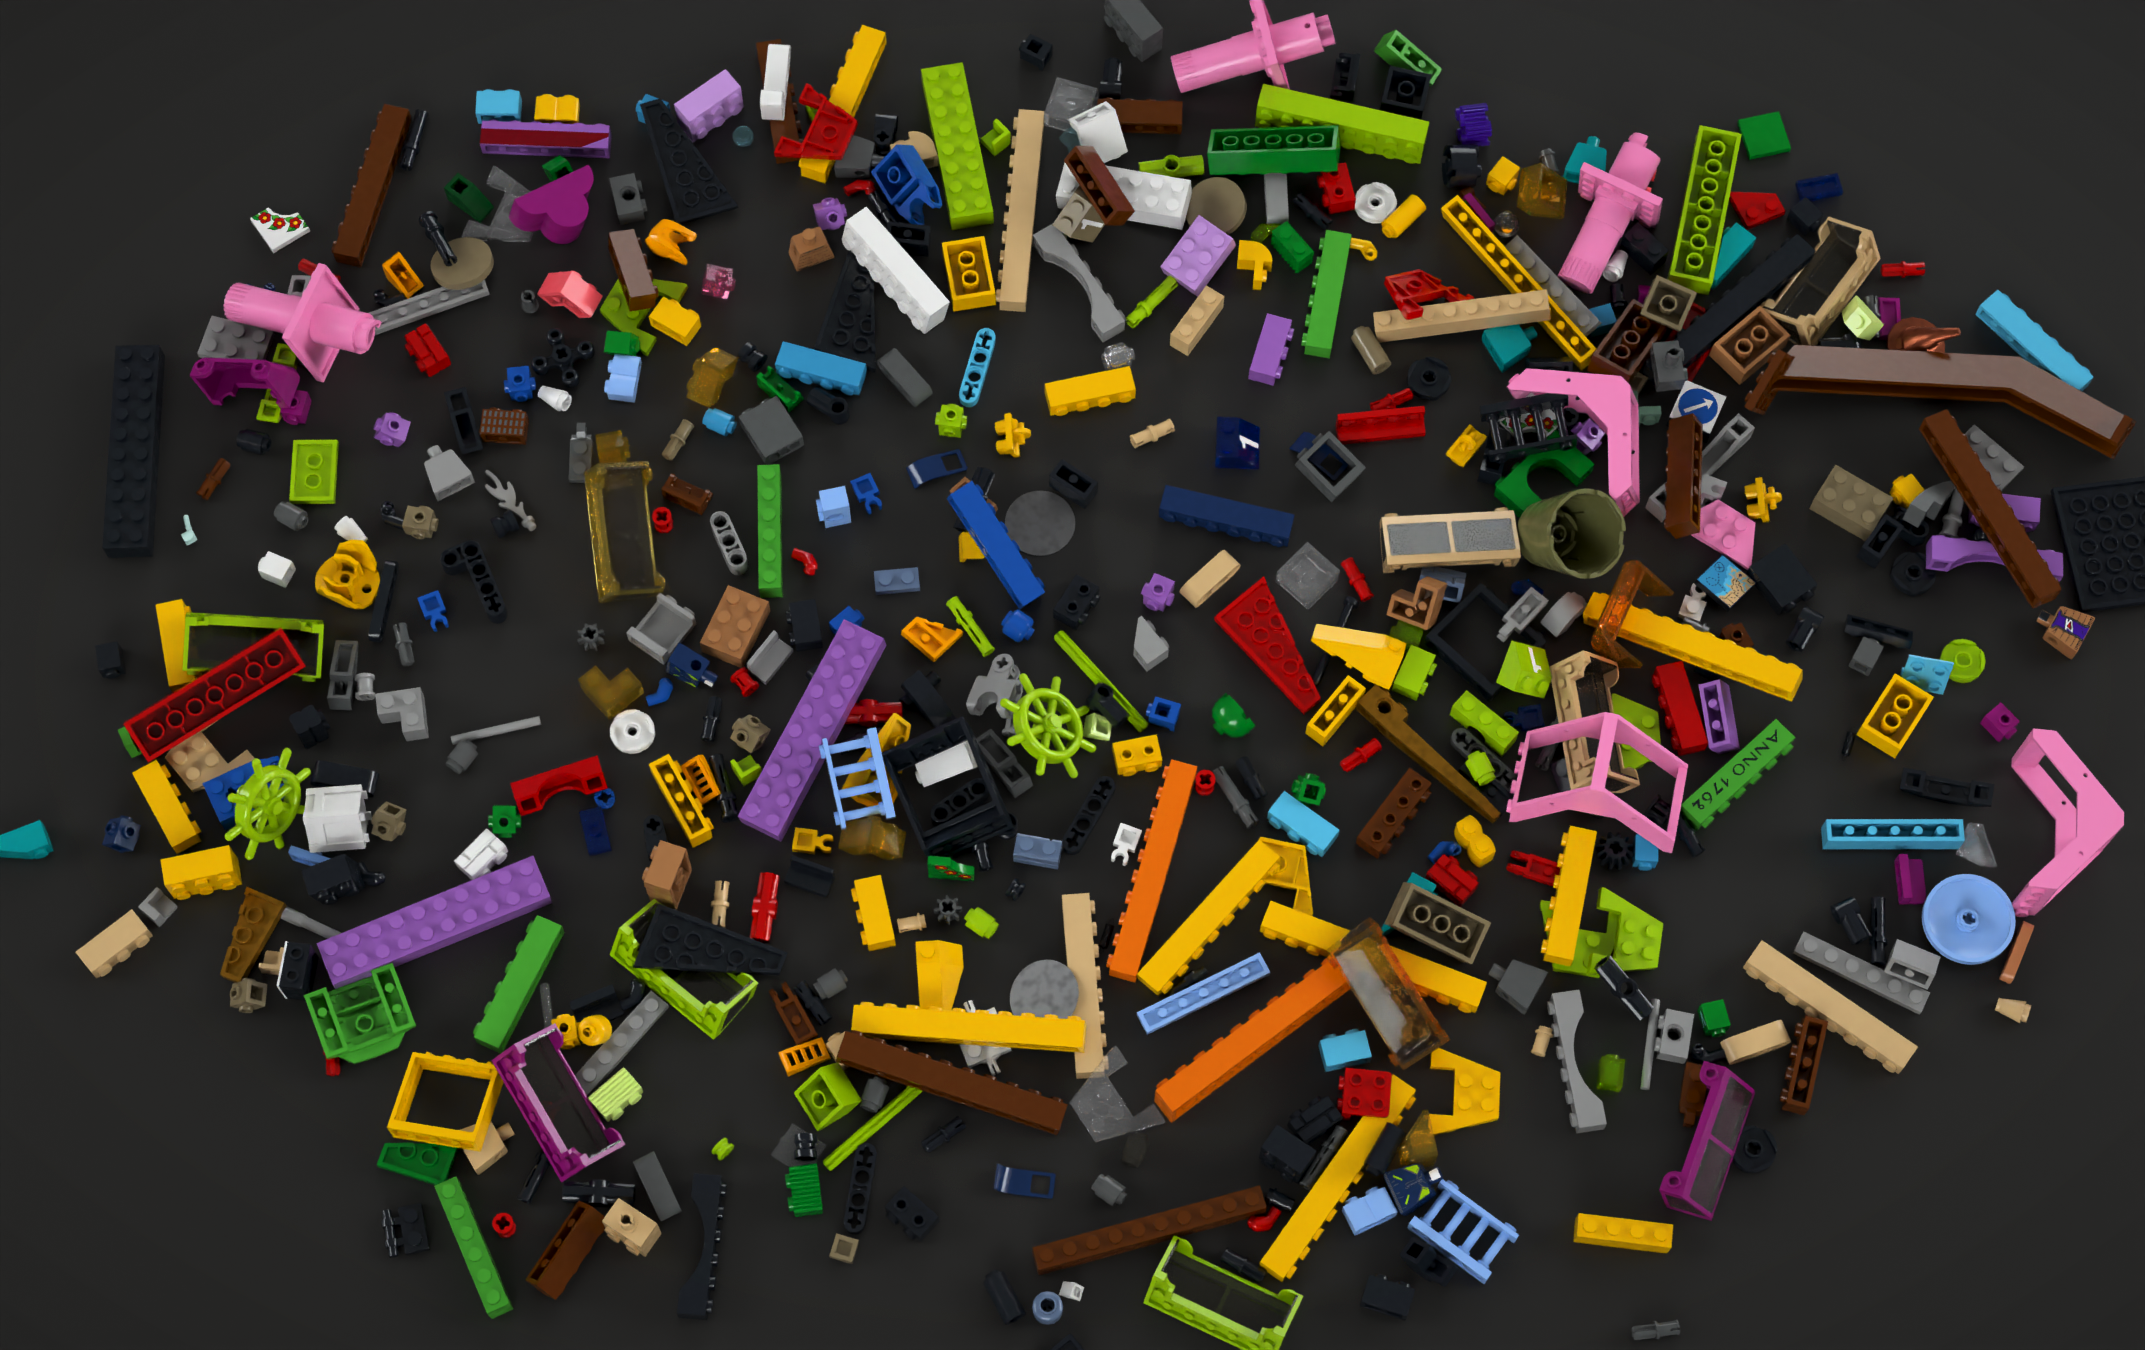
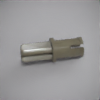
M683 419L675 433L670 435L671 439L662 452V456L665 459L672 461L680 448L685 446V440L694 428L690 421Z

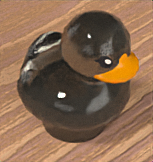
M1503 211L1496 215L1494 219L1495 231L1503 238L1513 236L1519 229V218L1512 211Z

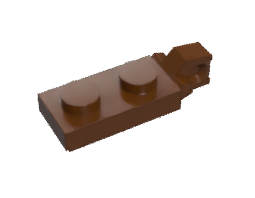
M1690 1062L1685 1064L1678 1107L1680 1109L1679 1113L1684 1114L1683 1127L1688 1128L1694 1126L1695 1116H1701L1707 1087L1700 1079L1702 1065Z

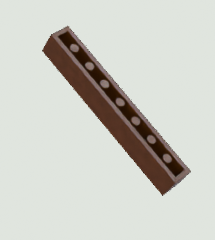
M384 104L382 111L378 112L376 129L372 130L370 146L364 152V164L359 167L357 184L353 185L351 201L345 207V219L339 224V236L332 245V253L336 262L362 267L412 121L409 109Z

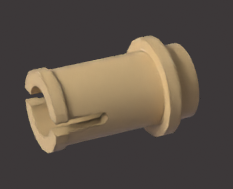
M917 913V916L897 919L899 933L917 929L923 931L922 928H927L924 914L920 915Z
M1539 1026V1029L1535 1030L1537 1035L1531 1050L1532 1054L1545 1057L1549 1040L1553 1038V1030L1551 1028Z

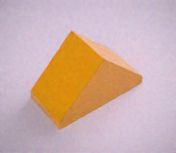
M397 252L382 264L386 278L400 293H403L406 299H409L424 286L400 252Z

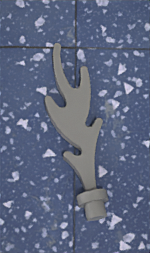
M486 470V475L491 477L497 486L494 489L486 484V489L494 497L505 502H500L499 507L511 510L523 520L521 525L524 528L533 531L537 527L534 523L535 519L532 516H526L523 502H520L519 506L516 507V494L511 483L507 482L508 489L504 490L498 478L492 472Z

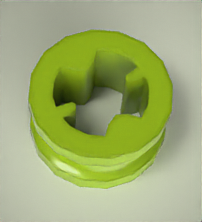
M724 1137L715 1145L711 1153L713 1155L717 1154L718 1160L722 1161L730 1154L734 1145L732 1143L729 1144L728 1139Z

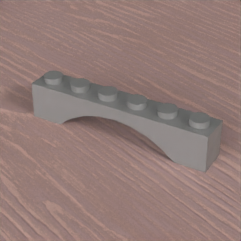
M1052 224L1033 234V246L1043 260L1067 270L1085 289L1092 310L1091 327L1100 340L1105 342L1124 331L1125 315L1120 309L1117 310L1115 308L1111 295L1109 293L1105 294L1102 290L1100 280L1092 276L1088 263L1080 259L1075 245H1070L1067 241V235Z
M1739 413L1702 451L1701 481L1704 474L1711 476L1751 438L1755 427ZM1665 483L1649 497L1645 507L1660 522L1666 518L1664 503L1667 500Z
M1580 990L1552 993L1550 1001H1547V1009L1549 1015H1553L1554 1023L1551 1024V1028L1553 1030V1037H1557L1559 1046H1556V1054L1558 1060H1562L1563 1068L1560 1069L1562 1082H1566L1568 1089L1565 1091V1099L1567 1105L1571 1104L1572 1113L1569 1114L1571 1126L1575 1127L1576 1133L1603 1130L1607 1125L1603 1102L1585 1084L1578 1071L1574 1055L1575 1031L1584 1013Z

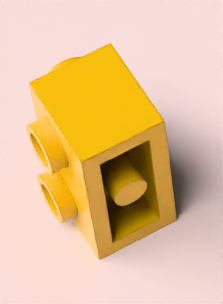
M664 296L649 315L652 327L685 346H688L701 328L700 317L695 311L691 309L686 310L676 300H669Z
M1157 734L1112 743L1117 775L1132 776L1138 771L1153 772L1158 770V767H1162V756Z

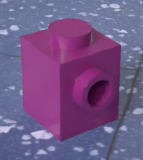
M296 390L290 408H281L280 413L284 421L292 425H298V423L306 424L312 402L308 392Z
M2000 702L1984 716L1980 724L2000 742L2004 738L2009 740L2018 731L2016 727L2020 721Z

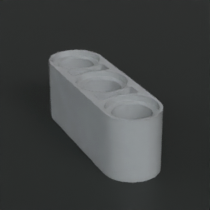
M1282 173L1264 174L1266 224H1283L1289 219L1287 175Z
M722 511L715 512L710 518L712 533L730 572L734 575H742L748 570V561L744 548L728 514ZM719 522L726 523L723 527L716 526V524ZM727 541H734V544L731 546L724 545ZM737 559H740V560L743 561V562H742L741 564H739V565L733 564V561H735V560H737Z

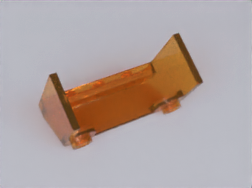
M1629 560L1623 564L1591 637L1593 649L1602 657L1617 662L1618 668H1641L1643 665L1615 641L1637 590L1639 589L1647 597L1673 596L1674 594L1673 590L1638 560Z

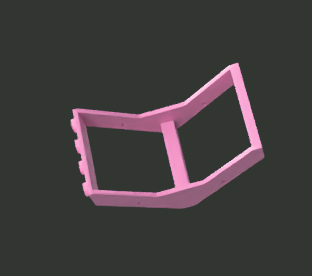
M1526 368L1520 375L1518 373L1509 380L1507 387L1514 400L1525 398L1531 392L1535 396L1547 393L1568 395V406L1564 408H1573L1577 413L1587 414L1608 436L1609 495L1620 508L1623 517L1640 502L1639 404L1628 382L1622 376L1530 368Z
M1603 712L1527 731L1525 743L1520 742L1518 755L1522 756L1521 761H1516L1514 774H1517L1518 777L1517 780H1512L1510 790L1514 797L1508 800L1506 812L1510 813L1509 822H1518L1564 810L1580 811L1616 818L1663 852L1672 853L1686 781L1687 763L1619 714ZM1579 737L1599 739L1590 786L1518 802L1528 750ZM1613 742L1630 745L1676 778L1667 832L1605 789Z
M2033 728L2012 757L2011 767L2055 819V856L2027 883L2012 902L2015 916L2017 917L2035 916L2103 851L2124 826V811L2059 733L2053 730ZM2044 755L2048 757L2077 792V809L2040 766L2039 762Z

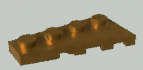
M247 886L244 893L246 895L244 903L240 906L238 913L240 915L237 926H234L232 932V943L227 949L220 972L223 978L234 983L241 982L242 979L248 977L278 924L284 909L287 907L284 902Z

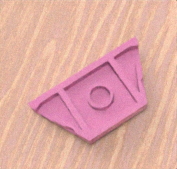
M1718 499L1701 508L1700 533L1692 534L1691 536L1723 554L1746 570L1752 565L1756 522Z

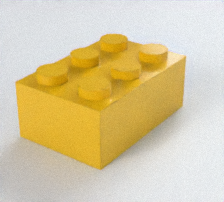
M981 236L942 243V256L953 312L996 305V294L985 237Z
M1894 674L1856 735L1891 757L1896 758L1934 696L1899 675Z
M229 845L160 859L164 886L174 899L184 900L190 898L191 895L199 893L201 895H208L213 893V890H232L237 885H242L239 861Z

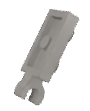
M1530 587L1503 616L1502 621L1506 624L1499 630L1497 638L1504 643L1514 630L1520 634L1547 605L1549 600Z

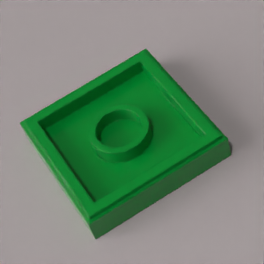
M1779 111L1738 120L1737 125L1740 134H1742L1741 137L1749 160L1790 152L1791 146Z

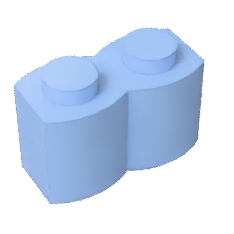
M614 354L613 360H609L608 373H611L609 380L606 379L604 392L608 394L609 400L635 403L642 365L641 357Z
M1378 1186L1373 1187L1365 1192L1366 1196L1359 1199L1357 1196H1354L1344 1202L1345 1206L1342 1208V1213L1354 1236L1397 1215L1398 1211L1385 1187L1380 1189Z

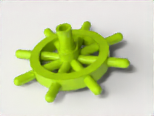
M1020 674L1019 680L1027 694L1020 698L1017 704L1006 698L1000 701L1002 707L1013 712V725L1016 735L1008 738L1007 744L1014 746L1021 743L1024 749L1038 760L1036 774L1039 776L1045 773L1046 763L1058 764L1063 762L1069 776L1076 778L1078 771L1070 757L1080 747L1090 753L1096 751L1094 744L1083 739V725L1080 717L1088 714V706L1084 705L1076 709L1069 699L1059 693L1061 679L1058 676L1052 679L1051 689H1034L1027 674ZM1041 701L1048 703L1047 711ZM1031 703L1037 714L1028 710ZM1056 709L1060 712L1061 716L1055 714ZM1028 720L1034 723L1032 728H1030ZM1066 723L1068 730L1062 728V725ZM1060 737L1068 741L1066 748ZM1050 740L1052 741L1056 751L1049 749Z
M289 748L283 749L278 765L262 767L260 759H253L252 767L254 774L244 785L238 788L237 794L230 793L227 797L229 802L236 803V825L225 834V839L232 841L240 833L249 838L250 841L245 852L247 860L253 859L259 842L263 843L274 840L276 848L282 849L284 847L282 834L291 825L296 814H303L305 806L300 805V783L311 774V770L304 768L296 775L287 770L286 768L292 754ZM281 781H283L284 785L279 789ZM257 820L255 828H253L252 823Z

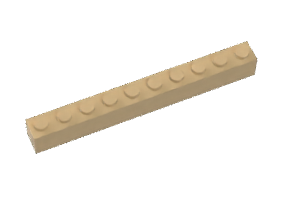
M1019 109L1018 117H1014L1013 130H1017L1016 136H1012L1011 149H1015V153L1010 155L1009 167L1013 168V172L1008 174L1007 186L1011 187V192L1006 193V206H1009V212H1004V225H1007V231L1002 232V244H1005V250L1000 251V263H1003V270L999 269L998 282L1001 283V289L996 290V302H1000V310L1026 312L1044 130V111Z

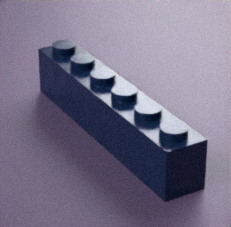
M1165 485L1159 508V517L1165 521L1183 522L1189 527L1200 526L1211 532L1222 531L1233 537H1247L1254 542L1265 541L1276 547H1288L1295 514Z

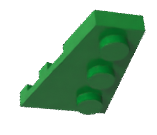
M385 1143L378 1159L377 1167L437 1185L447 1180L459 1148L430 1143Z

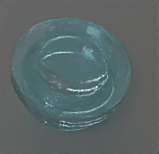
M747 126L737 127L732 135L734 143L741 147L750 145L754 140L753 131Z

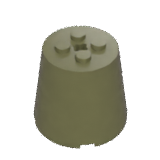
M1577 489L1535 502L1525 509L1517 524L1520 551L1530 563L1577 578L1590 579L1604 575L1618 562L1625 546L1622 545L1624 531H1626L1623 514L1616 502L1606 493L1599 490Z

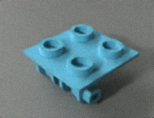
M1909 654L1905 667L1901 668L1900 675L1925 692L1943 695L1954 662Z

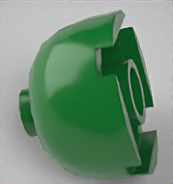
M1227 693L1222 695L1212 708V717L1215 721L1212 726L1220 735L1225 733L1233 738L1242 737L1249 733L1255 727V724L1250 718L1246 719L1245 711Z

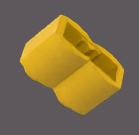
M551 94L537 96L534 121L542 123L561 122L563 124L579 123V98H575L572 95H564L558 98Z
M1468 815L1457 822L1454 836L1457 842L1467 849L1470 861L1480 868L1493 860L1496 852L1494 843L1483 833L1478 820Z

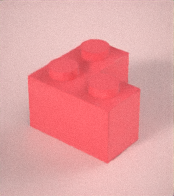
M573 270L548 273L537 293L539 297L552 307L565 306L578 318L592 317L603 297L594 285L585 282L582 276Z

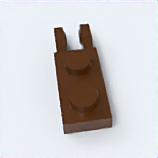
M786 982L781 984L783 992L788 997L783 1002L779 1000V996L774 989L769 990L768 992L775 1003V1008L796 1046L818 1036L796 995H793Z

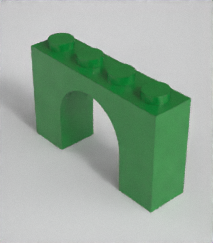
M1555 430L1547 437V440L1559 438V432ZM1576 447L1568 451H1561L1559 449L1527 455L1522 463L1517 462L1510 469L1511 473L1506 478L1502 476L1496 482L1494 496L1508 509L1514 510V514L1520 518L1527 507L1542 500L1530 489L1527 483V476L1531 471L1539 467L1554 468L1578 487L1592 473L1595 464Z

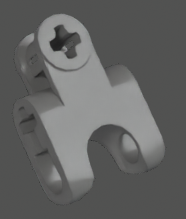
M1000 654L995 657L988 675H979L975 679L966 702L968 712L971 715L980 716L990 704L997 703L996 709L1001 718L1011 719L1013 717V712L1000 705V701L1003 698L1017 704L1023 693V686L1020 680H1018L1020 670L1014 665V660L1009 654Z

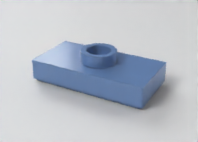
M292 845L288 851L293 861L308 866L331 859L322 856L321 852L310 853V850L307 851Z

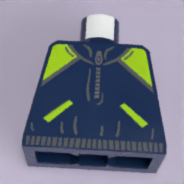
M680 642L667 662V674L696 688L701 681L713 687L718 678L717 674L708 670L709 660Z
M1420 1163L1391 1170L1383 1175L1400 1214L1408 1216L1435 1197L1436 1192L1432 1184L1443 1180V1175L1438 1167L1426 1171L1425 1167Z

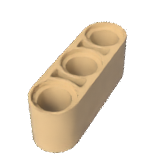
M1222 550L1190 578L1179 592L1197 608L1239 570L1241 565L1226 550Z
M1777 1020L1721 1041L1720 1044L1729 1065L1786 1046L1791 1040L1783 1021Z

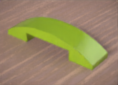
M278 343L272 362L290 366L297 370L298 357L287 344ZM267 389L265 399L261 400L256 419L279 423L282 418L281 408L276 403L277 399L273 398L270 394L271 389Z

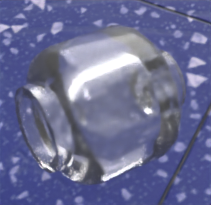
M1120 342L1107 346L1104 353L1101 354V358L1106 370L1127 366L1131 368L1132 360H1135V354L1132 347L1128 348L1125 343Z

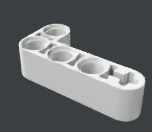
M768 45L764 90H761L760 95L762 119L784 121L791 56L790 45Z

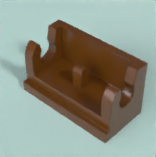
M673 473L670 474L666 483L661 488L663 498L700 515H703L713 497V493L710 490L706 489L705 491L676 477Z

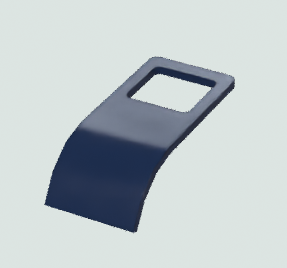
M1303 432L1289 449L1298 453L1305 447L1309 450L1314 445L1312 441L1316 436L1309 432ZM1325 443L1308 459L1332 481H1335L1348 466ZM1329 453L1342 463V466L1334 475H1331L1320 465Z
M956 449L922 458L910 464L906 469L916 489L921 484L932 479L966 471L967 466L961 451ZM957 454L962 468L946 471L941 457Z
M997 1164L994 1189L1007 1194L1052 1199L1056 1175L1054 1173L1014 1169ZM1033 1175L1051 1178L1048 1195L1030 1192Z

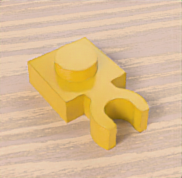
M795 827L792 852L815 854V850L818 848L823 853H831V847H826L823 844L826 841L833 842V836L825 834L818 837V830Z

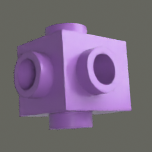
M825 198L821 203L813 204L817 225L822 230H836L845 224L844 217H847L844 204H840L838 198Z
M386 412L381 418L378 417L374 424L373 430H376L374 438L380 440V443L384 445L400 447L405 442L411 422L402 419L396 413Z
M1590 418L1584 423L1578 422L1571 429L1572 435L1576 434L1577 446L1575 447L1584 455L1591 451L1594 452L1602 444L1600 440L1605 433Z
M1154 573L1150 583L1146 582L1142 589L1143 604H1146V607L1153 611L1160 610L1163 612L1166 605L1170 606L1173 602L1175 581Z

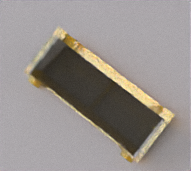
M648 461L597 463L584 472L599 603L657 596L659 593H663L665 579L659 572H656L646 488L649 481L652 480V469L649 468Z

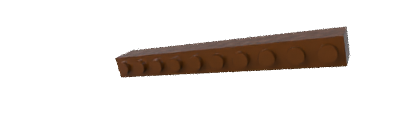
M1947 409L1924 418L1919 427L1920 432L2032 609L2056 599L2062 590L2058 579L2052 575L2047 562L2038 553L2035 543L2026 534L2023 524L2019 523L2015 517L2012 507L2007 504L2000 488L1996 487L1991 479L1990 472L1980 462L1979 455L1971 448L1967 436L1957 426L1956 419L1950 415Z
M851 1030V1032L845 1031L837 1054V1063L1054 1135L1059 1133L1068 1104L1063 1103L1064 1100L1058 1097L1051 1096L1047 1098L1041 1096L1042 1093L1037 1090L1028 1089L1026 1091L1020 1089L1019 1085L1013 1082H1006V1084L999 1082L992 1075L984 1074V1076L975 1074L973 1069L962 1067L961 1069L953 1067V1064L941 1059L939 1062L930 1059L931 1056L922 1052L917 1054L908 1052L909 1049L901 1045H895V1047L887 1045L886 1041L874 1037L873 1040L866 1038L863 1033L856 1030Z
M1259 1185L1032 1247V1254L1038 1275L1040 1276L1168 1241L1174 1235L1182 1237L1248 1219L1251 1216L1263 1215L1266 1213L1267 1207Z

